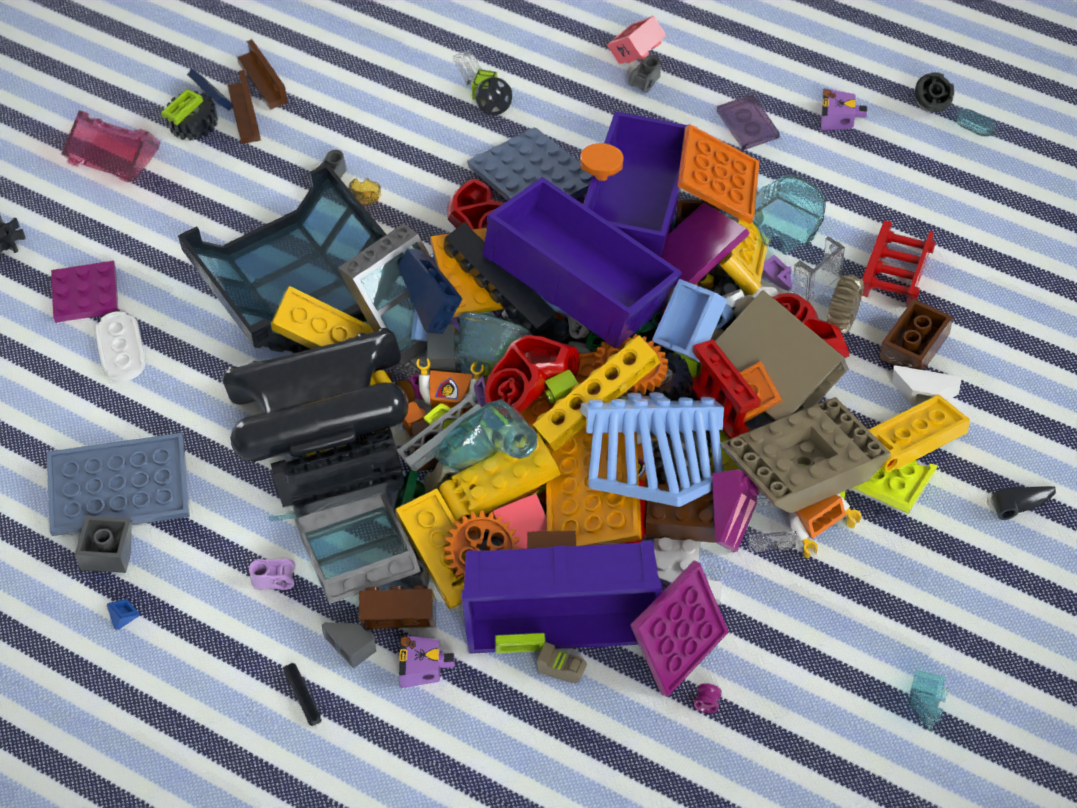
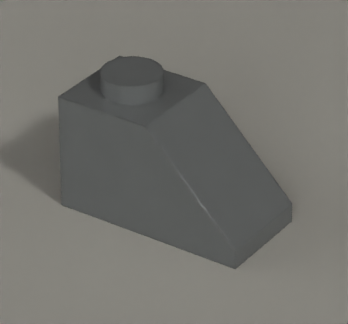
M325 622L321 625L324 638L353 669L376 652L375 636L369 629L365 630L360 624Z

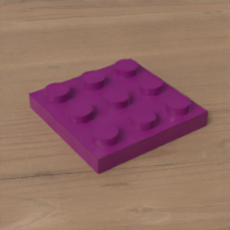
M114 260L51 270L53 319L55 323L102 316L119 311L116 265Z

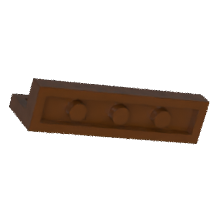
M253 39L248 40L249 53L237 57L238 64L242 70H245V74L270 110L288 103L285 85Z
M245 70L239 71L240 83L227 85L231 103H233L241 145L261 141Z

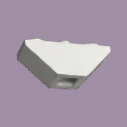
M894 365L892 384L910 404L918 405L938 394L946 400L958 395L962 377Z

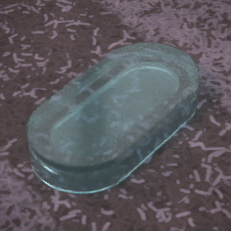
M963 109L957 114V124L960 127L982 137L994 134L996 124L992 119L971 109Z

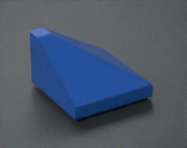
M128 599L107 603V609L115 630L121 629L140 615Z

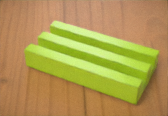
M186 89L161 112L162 118H168V121H174V124L178 125L203 102L202 96Z
M544 633L495 636V653L542 651L545 644Z

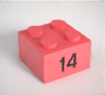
M651 16L631 24L609 42L607 46L619 64L625 62L630 64L637 58L639 60L645 58L649 54L648 51L650 49H654L662 43L660 40L666 34L656 18Z

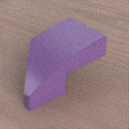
M775 255L764 262L762 275L787 291H790L792 288V267H787Z

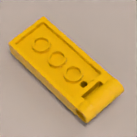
M733 216L730 219L746 227L750 234L719 262V265L747 295H753L761 287L760 281L769 240L752 222L748 224Z
M291 286L284 292L271 322L273 331L310 349L345 341L346 339L356 337L360 333L369 334L374 332L370 325Z
M938 394L869 429V431L891 453L890 457L881 466L886 472H890L968 433L970 419Z
M537 432L452 476L453 480H447L440 485L439 491L454 519L463 524L461 519L463 515L469 520L471 512H474L476 517H479L481 511L487 514L561 474L556 462Z
M435 489L396 508L395 515L420 560L425 563L427 573L441 598H443L447 607L452 609L462 604V590H464L462 582L464 576L461 575L455 578L454 573L457 570L449 571L448 568L452 562H445V557L450 555V553H445L443 550L444 547L450 545L444 541L447 537L452 538L448 531L449 529L456 530L454 526L456 520L439 490ZM464 553L461 557L466 562V553Z

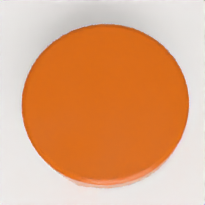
M595 143L582 150L580 168L594 175L597 180L604 181L607 180L608 176H612L622 170L624 157L622 152L613 145Z

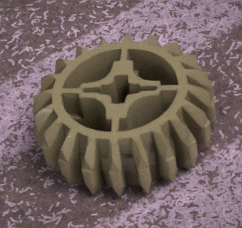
M843 275L838 281L832 295L826 321L838 326L841 333L844 334L851 330V326L858 314L864 288L863 280L853 275Z

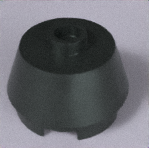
M933 72L923 75L915 85L916 103L924 111H943L953 101V83H950L942 73Z

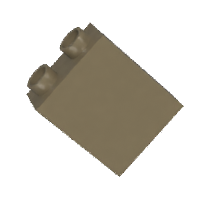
M764 290L755 298L752 295L745 296L733 311L736 319L725 331L721 328L715 329L711 336V339H714L739 372L759 361L762 362L783 400L781 403L762 412L771 422L817 405L849 370L844 357Z

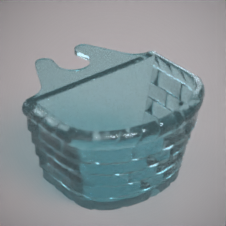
M789 174L781 176L767 186L758 189L753 221L758 226L763 244L769 246L771 244V236L779 237L783 243L781 252L784 255H787L798 244L811 245L819 227L824 221L826 199L823 193L812 183Z
M470 312L461 313L458 327L460 332L458 335L457 359L461 364L471 366L472 363L476 362V368L481 369L483 364L486 370L491 372L493 367L505 355L512 342L526 335H532V333L522 326L495 317Z

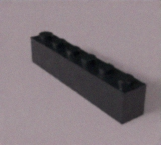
M465 222L445 237V253L450 258L454 257L465 273L471 274L476 284L480 288H485L490 293L492 300L500 303L505 308L508 316L515 318L526 333L538 336L554 322L556 312L533 289L493 261H489L482 256L485 242Z

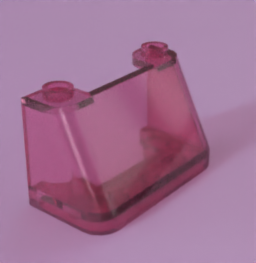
M79 110L61 155L67 158V163L78 167L81 164L119 176L120 180L130 183L131 180L135 181L158 151L161 142L149 131L142 129L131 131L105 123L99 118L91 119L89 113Z

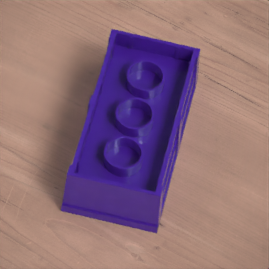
M615 111L604 143L613 145L622 152L624 157L623 168L618 173L608 176L607 180L604 181L597 180L593 175L583 205L662 258L681 188L677 187L684 133L687 125Z
M543 177L487 216L488 225L482 256L499 265L543 296L550 304H554L600 336L614 349L649 322L655 313L661 312L665 308L674 285L682 274L676 267Z
M653 541L628 544L466 551L462 605L469 654L495 652V636L544 633L545 642L555 645V649L639 645L630 625L662 593Z

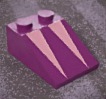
M739 469L712 473L715 543L732 552H738L757 505L759 488Z

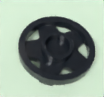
M490 77L483 80L476 90L477 105L484 113L489 115L504 113L512 102L510 85L498 77ZM488 82V88L482 89V87ZM498 82L502 83L504 86L500 87ZM480 98L485 100L484 106L482 105ZM495 107L500 109L499 111L492 112Z

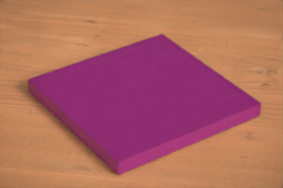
M702 203L668 234L662 259L682 272L679 279L695 285L740 244L750 232L746 227L707 204Z
M695 560L630 625L660 693L666 697L682 683L729 633L701 563Z

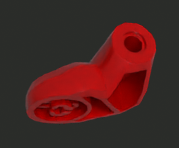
M783 293L772 297L844 358L850 356L839 327L819 320L816 310L809 301L794 293Z

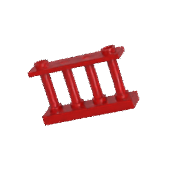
M884 220L862 278L864 283L862 296L868 297L871 289H882L906 295V307H908L913 299L917 300L920 291L918 284L929 253L933 254L936 245V241H933L934 232L929 231L926 241L894 234V231H891L892 222ZM894 242L923 249L921 256H916L889 249L887 244ZM888 257L917 264L918 266L914 272L885 265L881 260ZM885 273L912 280L910 287L877 280L876 274Z
M714 339L693 345L692 352L701 362L699 376L692 379V392L699 401H701L702 397H711L724 407L722 431L729 440L750 432L744 424L746 411L760 407L761 399ZM709 374H710L711 377L713 378V382H712L711 379L708 377ZM720 390H722L725 393V398L721 394ZM732 405L737 409V413L732 408Z

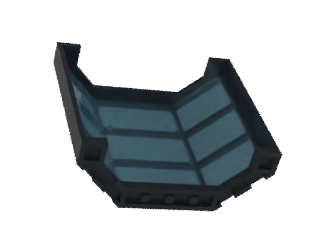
M328 163L309 172L312 187L296 210L225 245L202 241L197 226L178 235L184 254L254 348L261 349V347H267L271 351L282 353L290 351L292 354L310 350V348L273 331L271 327V322L280 301L289 286L362 322L367 321L338 271V267L387 234ZM402 252L360 280L375 308H377L382 299L386 300L395 288L393 283L398 276L402 277L398 268V264L403 257Z

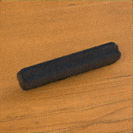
M295 663L286 665L284 667L285 674L309 725L315 726L319 724L321 716Z

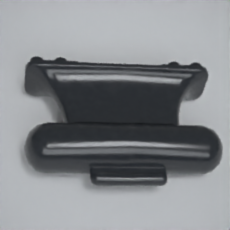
M380 328L377 332L369 334L360 333L356 337L271 360L251 361L248 365L240 367H229L224 372L222 378L230 401L237 405L257 401L263 411L261 414L245 417L236 422L230 436L233 451L239 458L252 462L285 454L297 457L352 443L356 440V436L391 428L403 422L409 408L408 398L403 389L389 382L370 385L374 371L397 365L401 360V352L395 334L388 328Z

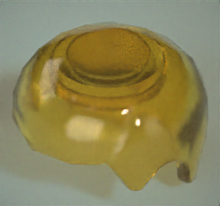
M355 178L349 183V190L362 205L373 204L381 197V186L377 182L370 181L368 178L364 182H359Z

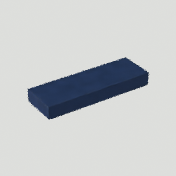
M194 70L189 71L187 75L214 101L228 111L231 110L233 103L202 75Z

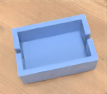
M679 279L652 340L666 349L700 362L692 352L693 345L711 339L727 299L715 292Z

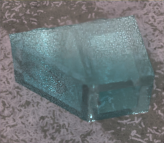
M916 669L908 703L926 729L933 731L934 723H940L943 709L939 708L940 701L945 702L948 688L944 687L946 677Z

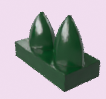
M410 470L404 476L405 485L398 491L394 513L396 508L412 501L413 498L425 495V485L417 480L418 472Z

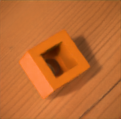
M415 401L409 403L408 414L403 422H401L410 437L413 436L411 422L424 421L423 417L426 416L425 410L419 408Z

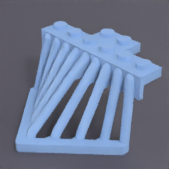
M652 392L650 396L628 393L627 396H620V399H612L611 402L605 403L597 399L589 400V403H581V413L587 418L586 432L593 433L588 487L590 489L672 506H682L713 491V479L710 471L705 430L710 431L714 473L724 472L719 430L723 429L724 407L711 397H702L701 401H693L691 398H679V401H670V399L663 396V393ZM692 430L697 434L702 481L700 480ZM650 431L657 436L669 492L661 491L658 488ZM679 431L682 432L684 435L689 471L691 476V486L689 483ZM618 432H623L625 435L627 483L617 482ZM634 432L641 436L648 488L637 485ZM666 432L670 435L676 467L680 481V492L667 441ZM602 433H608L607 479L598 478Z

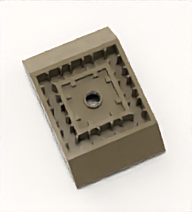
M836 397L721 443L723 450L774 506L789 513H794L869 481L891 454Z

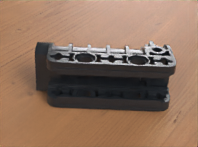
M391 428L375 431L374 434L367 437V440L356 443L352 442L349 445L338 448L333 447V449L323 452L317 451L316 454L305 457L301 455L298 459L287 462L284 459L271 463L272 473L282 506L294 505L298 515H308L395 491L405 485V478Z

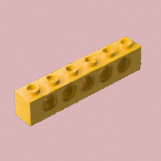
M640 336L629 340L624 348L617 354L611 355L601 368L593 370L589 378L583 383L574 386L571 393L565 398L559 399L551 410L541 414L533 424L534 428L555 452L586 426L587 418L581 413V408L573 410L575 405L589 403V400L592 399L602 400L603 403L611 402L612 399H618L660 363L657 353ZM629 360H635L633 364L626 365ZM618 374L615 379L608 380L611 375ZM600 389L599 393L591 395L593 390ZM565 419L562 424L555 425L557 420Z

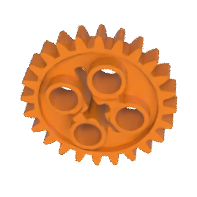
M637 334L633 338L629 337L615 349L603 341L601 347H598L595 353L594 369L601 368L611 355L620 352L629 340L637 337ZM653 340L647 344L657 353L660 363L627 390L624 395H627L629 391H632V393L640 391L645 395L646 389L653 392L654 386L660 387L661 381H665L668 359H665V352H660L661 346L653 347ZM629 360L626 365L633 364L635 360ZM618 374L611 375L608 380L615 379Z
M484 511L480 512L479 517H476L475 513L471 512L469 520L463 515L461 518L463 524L455 521L454 526L456 530L449 529L448 533L452 538L447 537L444 542L450 546L444 547L443 552L450 553V555L445 557V562H452L448 568L449 571L456 569L455 578L461 575L464 576L462 582L464 584L466 562L462 560L461 556L466 551H480L479 548L481 547L485 530H489L485 546L486 551L521 549V547L515 546L520 541V538L512 537L516 529L508 530L510 521L502 524L501 515L495 520L493 519V512L488 517H485ZM475 530L479 533L480 538L472 540L468 537L467 533ZM498 536L502 539L503 544L495 546L491 543V538Z

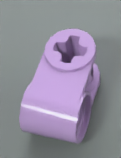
M258 559L249 566L251 583L256 589L287 590L294 587L292 575L295 570V562L290 559Z

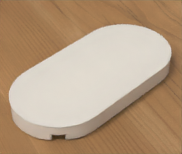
M121 311L106 314L101 318V322L95 326V336L103 372L109 379L114 381L132 380L142 373L146 365L137 320L132 315H127L126 312Z

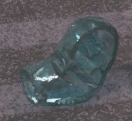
M501 399L489 402L457 424L441 441L436 450L435 457L445 467L457 470L486 459L493 451L521 459L529 456L536 449L537 435L518 410Z

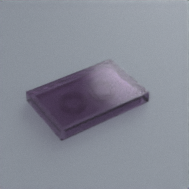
M753 94L717 106L718 114L742 150L780 138V132Z

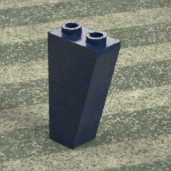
M407 248L398 264V268L426 333L443 334L463 298L424 250Z

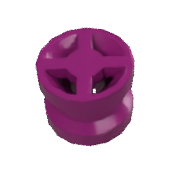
M709 683L700 684L697 688L698 697L694 700V707L703 713L717 712L719 707L717 701L721 698V689Z

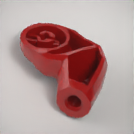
M470 179L457 189L450 198L447 205V220L455 228H458L464 222L472 230L487 228L488 214L503 203L493 200V193L489 186L477 179Z
M526 335L512 342L505 355L493 367L485 387V401L488 407L501 416H514L521 413L544 392L546 380L569 369L576 378L580 368L578 350L573 346L533 335Z

